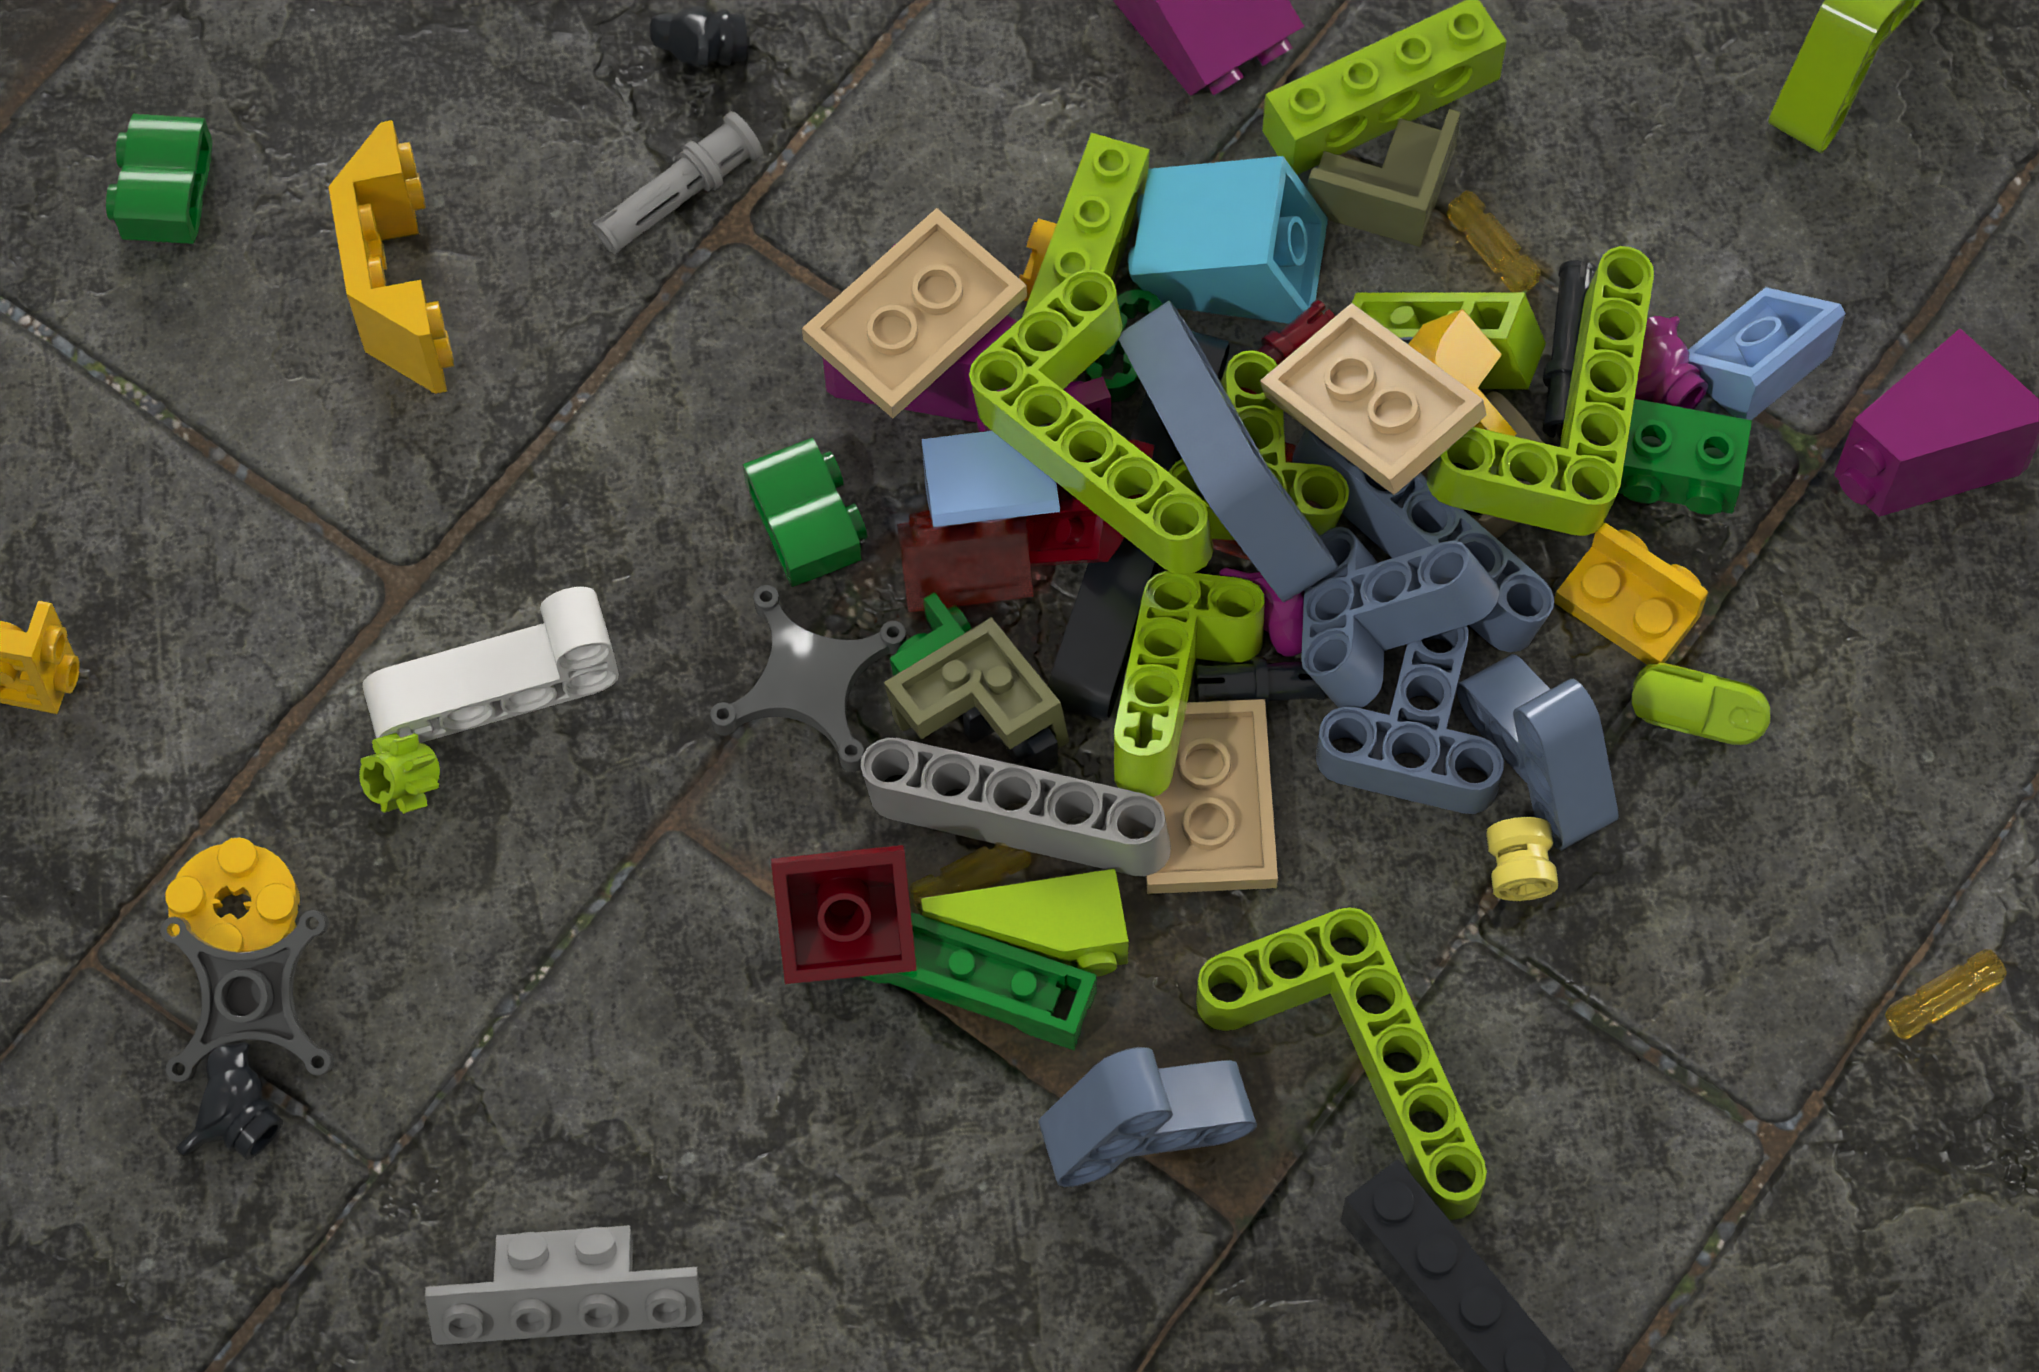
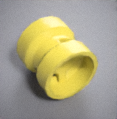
M1517 817L1502 820L1487 829L1488 851L1496 857L1497 867L1492 871L1491 878L1493 894L1497 898L1509 901H1526L1545 897L1557 890L1556 866L1548 859V851L1552 848L1553 837L1551 824L1547 820L1536 817Z

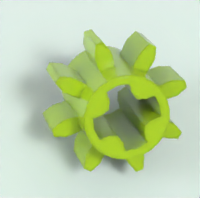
M393 733L372 740L373 749L376 754L363 757L360 761L362 764L359 773L360 783L366 796L371 801L380 804L381 811L384 813L399 808L405 814L426 807L427 799L424 793L439 788L440 767L433 750L426 744L419 743V737L415 733L401 738L397 733Z

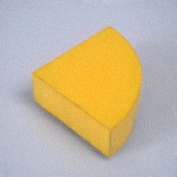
M1039 218L1033 224L1026 246L1032 249V253L1024 274H1020L1019 277L1027 285V298L1024 299L1027 302L1057 225L1056 223Z

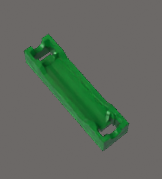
M911 912L917 971L860 977L875 983H890L1013 1025L1027 1035L1074 1051L1081 1035L1085 1014L1088 1008H1091L1097 992L1096 974ZM1064 989L1076 992L1066 1021L1053 1017L1059 997Z

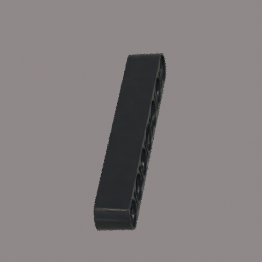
M1191 330L1221 382L1229 356L1230 341ZM1146 392L1130 440H1138L1154 445L1152 460L1169 472L1175 462L1181 460L1182 457ZM1125 537L1108 562L1088 563L1048 683L1049 689L1061 702L1062 709L1108 721L1112 714L1128 666L1144 587L1150 578L1158 574L1160 565Z

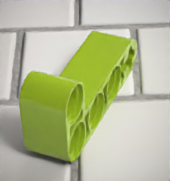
M1170 571L1155 574L1147 581L1143 591L1114 728V782L1118 788L1143 793L1151 797L1158 796L1168 789L1173 777L1196 659L1238 663L1250 660L1260 653L1263 646L1265 601L1264 593L1258 585L1250 580L1201 573L1183 575L1174 574Z

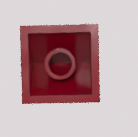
M904 845L771 858L785 984L917 971Z

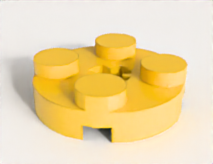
M240 837L231 838L223 844L201 851L180 869L176 878L168 885L165 892L168 917H182L190 923L191 931L196 936L220 949L234 952L261 950L281 941L297 926L295 920L298 914V904L300 906V896L291 872L285 863L273 852L253 845L248 839ZM231 894L235 896L245 894L251 898V901L243 903L246 910H249L243 917L237 919L231 913L222 918L217 915L218 908L223 907L221 901ZM177 924L172 927L175 936L180 932Z

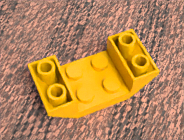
M393 120L380 122L328 186L346 294L364 350L367 354L434 394L447 392L443 369L454 367V360L439 301L427 303L421 280L390 286L386 285L384 270H387L382 240L419 234L415 210L425 209L426 205L411 143L398 142Z

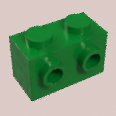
M1634 399L1621 485L1618 493L1624 494L1626 498L1639 503H1653L1659 500L1685 505L1689 510L1699 514L1712 515L1719 512L1733 514L1742 486L1752 420Z

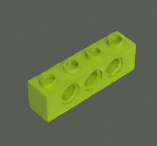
M1465 0L1265 94L1262 132L1276 154L1284 156L1298 175L1319 165L1324 151L1341 155L1395 129L1400 118L1412 121L1499 80L1506 39L1479 0Z
M1091 133L1022 317L1066 278L1078 271L1087 269L1099 270L1114 280L1137 218L1138 199L1145 191L1149 169V149Z

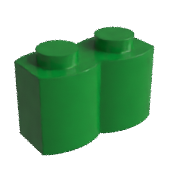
M133 114L127 132L119 133L116 143V161L118 167L122 169L117 184L111 183L108 187L106 213L109 220H115L122 240L194 244L199 230L203 191L207 183L212 155V138L205 118Z
M812 437L743 464L745 483L791 587L861 561L860 541L868 538L867 531L857 506L854 503L844 506L836 488L844 486V482L837 461L831 451L821 454Z

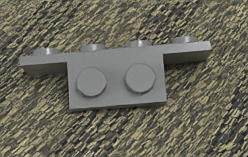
M630 1225L496 1235L493 1282L425 1287V1300L432 1340L437 1345L698 1326L702 1323V1303L697 1267L632 1271L633 1242Z

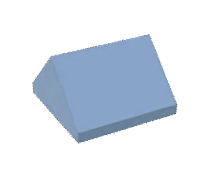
M1765 287L1688 349L1690 353L1689 364L1699 369L1700 377L1708 383L1707 393L1732 417L1752 420L1832 355L1845 312L1839 303Z
M1043 424L1038 427H1045L1047 426V424ZM993 431L922 439L926 496L933 527L1060 512L1056 482Z

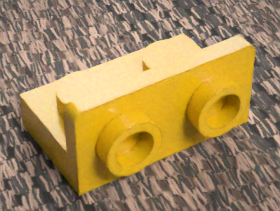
M1603 523L1595 532L1592 547L1556 591L1554 603L1648 665L1665 663L1700 618L1708 591L1701 586L1699 579L1691 571L1677 564L1669 565L1649 552L1646 544L1632 532L1616 530L1609 524Z
M38 601L27 632H24L16 625L0 621V703L58 714L64 694L72 693L76 686L80 662L78 656H75L67 638V630L65 627H62L53 604Z

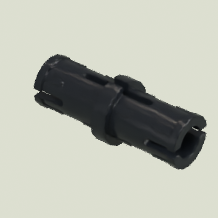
M1254 657L1251 659L1250 664L1194 666V686H1198V691L1194 692L1195 702L1265 699L1267 707L1269 701L1325 699V692L1303 669L1302 662L1267 663L1265 657Z

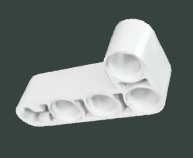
M588 587L563 589L553 593L541 603L540 610L544 621L543 624L386 667L367 676L363 681L362 687L376 738L397 733L401 738L415 733L419 737V743L592 695L609 688L618 680L619 674L596 592Z

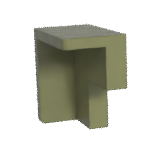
M1449 109L1442 130L1400 118L1382 168L1324 151L1319 167L1311 170L1307 190L1329 221L1421 247L1456 147L1461 112Z
M992 617L884 682L895 723L902 731L912 727L920 739L976 707L1009 749H1012L1046 727H1049L1056 738L1058 749L1069 743L1061 702Z

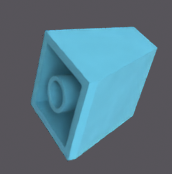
M1284 156L1148 169L1144 194L1140 195L1137 203L1139 226L1136 244L1130 249L1128 256L1130 276L1142 290L1153 293L1163 304L1170 301L1177 309L1287 324L1308 309L1311 303L1316 300L1328 218Z

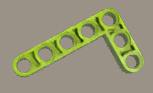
M1824 0L1774 105L1768 123L1819 153H1823L1842 126L1880 45L1923 0Z
M1618 246L1609 249L1600 260L1585 295L1560 447L1473 427L1431 463L1427 474V486L1431 494L1439 502L1451 507L1571 535L1586 536L1595 533L1603 525L1621 485L1651 298L1654 270L1646 255L1632 247ZM1605 335L1611 336V337L1615 338L1616 340L1610 339V338L1606 337ZM1596 387L1606 389L1609 393L1603 392ZM1587 439H1592L1598 442L1601 446L1592 444ZM1452 463L1465 465L1469 470H1462ZM1514 477L1523 478L1532 485L1523 484L1517 481ZM1577 492H1583L1585 494H1588L1593 499L1584 498L1580 496Z
M1087 269L1078 271L1066 278L984 350L971 364L969 376L979 418L985 426L1164 569L1174 574L1186 575L1195 573L1207 565L1212 558L1214 549L1206 504L1197 494L1063 390L1115 344L1121 336L1123 327L1114 281L1109 275L1099 270ZM1008 388V389H1006V390L997 392V390H999V389ZM1053 423V424H1051V425H1049V426L1038 427V426H1040V425H1042V424ZM1092 458L1098 459V460H1096V461L1089 462V463L1083 462V461H1085V460H1087V459H1092ZM1144 494V496L1140 498H1128L1131 495ZM1181 530L1191 531L1185 535H1172Z
M1350 907L1337 909L1218 954L1206 961L1199 973L1196 1005L1200 1017L1214 1029L1223 1031L1235 1030L1331 994L1411 1175L1449 1220L1464 1218L1474 1211L1480 1201L1487 1174L1484 1159L1381 932L1369 914L1360 909ZM1342 937L1354 938L1361 943L1364 951L1353 956L1342 955L1333 948L1331 943ZM1291 960L1299 964L1304 973L1297 978L1285 979L1276 975L1270 967L1278 961ZM1226 982L1239 987L1243 992V996L1233 1002H1223L1213 997L1210 990L1215 985ZM1364 995H1379L1389 1003L1391 1008L1384 1013L1372 1014L1363 1010L1357 1003V1000ZM1390 1053H1405L1413 1058L1417 1068L1406 1073L1394 1072L1387 1067L1383 1058ZM1419 1111L1433 1112L1439 1116L1444 1127L1436 1132H1423L1414 1127L1410 1121V1116ZM1447 1170L1459 1171L1467 1177L1471 1187L1464 1192H1449L1441 1187L1436 1176Z

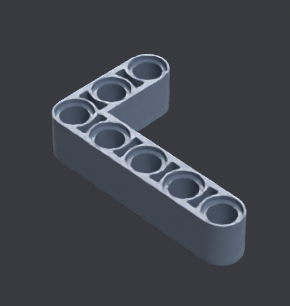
M1167 301L1122 331L1118 340L1197 487L1214 513L1282 602H1287L1337 569L1338 566L1324 542L1267 466L1198 341L1174 305Z
M1402 337L1400 339L1409 344L1413 337ZM1307 428L1305 429L1293 451L1292 462L1325 465L1341 473L1347 481L1349 488L1348 501L1342 514L1392 558L1442 542L1457 541L1463 543L1496 582L1499 589L1498 601L1493 610L1482 620L1469 626L1489 644L1499 650L1517 652L1529 646L1554 608L1552 590L1539 575L1463 509L1439 502L1431 494L1427 486V478L1422 473H1419L1399 492L1393 495L1336 450L1328 448L1330 446Z

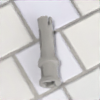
M730 111L723 117L724 124L699 143L690 141L684 145L683 151L680 152V160L641 187L613 210L592 222L596 235L610 252L616 255L623 247L662 220L702 189L708 192L711 189L715 191L723 185L722 177L748 158L756 161L763 155L762 146L756 135L737 113Z

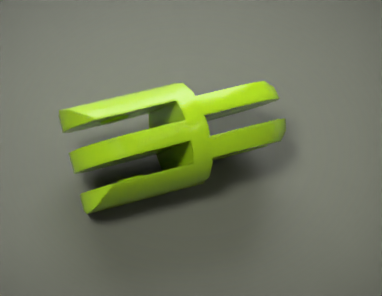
M1658 663L1648 664L1640 670L1633 684L1632 706L1635 714L1652 725L1731 745H1747L1763 736L1770 724V706L1766 697L1759 689L1743 682L1672 664Z

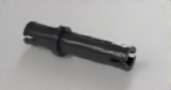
M1582 260L1567 261L1559 267L1558 276L1560 279L1551 361L1546 364L1543 372V383L1548 387L1542 430L1546 435L1554 438L1557 424H1561L1560 440L1585 295L1597 270L1595 265L1587 262L1584 277H1580Z

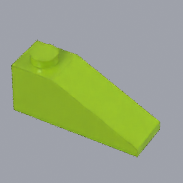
M1525 292L1356 293L1352 301L1355 306L1399 338L1414 337L1423 324L1463 309L1502 354L1479 385V389H1529L1546 345Z
M1115 869L921 898L922 916L1096 974L1097 977L1112 973L1117 969V965L1128 964V936Z

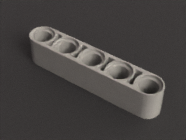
M901 738L878 740L870 745L862 755L860 767L872 806L879 815L888 819L1106 870L1115 869L1116 872L1132 876L1154 874L1162 869L1170 858L1171 844L1162 805L1155 798L1146 794ZM905 775L898 781L883 782L891 776ZM954 789H965L959 795L943 796ZM1014 803H1026L1021 809L1014 811L1004 810ZM1075 817L1088 818L1083 823L1077 825L1066 824L1067 821ZM1137 831L1151 832L1144 838H1127L1130 834Z

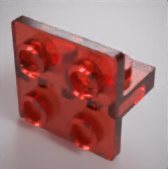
M924 510L910 514L909 522L897 524L908 612L925 610L923 599L933 592L936 593L946 608L953 605L963 606L1034 597L1028 552L1029 536L1023 516L933 527L930 510Z

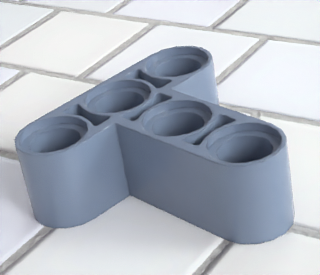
M1343 527L1331 528L1324 534L1319 535V537L1331 553L1338 568L1304 590L1301 656L1303 669L1338 708L1343 706L1362 708L1377 696L1382 687L1385 650L1482 620L1493 610L1498 601V585L1461 542H1442L1378 563L1349 529Z
M1467 626L1407 644L1390 715L1357 707L1343 706L1332 710L1324 717L1319 728L1316 762L1320 772L1327 779L1339 784L1459 813L1476 814L1485 811L1494 803L1503 774L1504 759L1500 750L1491 741L1482 737L1447 729L1468 643ZM1431 639L1442 640L1452 649L1445 653H1434L1428 650L1423 643ZM1415 696H1427L1432 698L1438 704V707L1432 710H1420L1413 707L1408 700ZM1339 738H1350L1355 740L1362 748L1353 753H1343L1336 750L1331 745V742ZM1404 752L1418 755L1424 761V764L1417 768H1406L1399 765L1394 760V757ZM1466 767L1476 768L1486 775L1487 780L1481 783H1469L1464 781L1457 774V771Z
M1511 654L1458 683L1456 691L1466 716L1477 731L1500 750L1505 761L1528 784L1535 817L1547 820L1551 824L1553 846L1557 850L1562 851L1617 821L1619 818L1601 720L1593 700L1581 683L1576 679H1569L1550 689L1515 654Z
M1147 1047L1124 1050L1104 1058L1038 1121L1056 1181L1062 1187H1073L1098 1180L1112 1172L1127 1157L1224 1144L1248 1135L1257 1127L1235 1061H1216L1158 1069L1153 1051Z

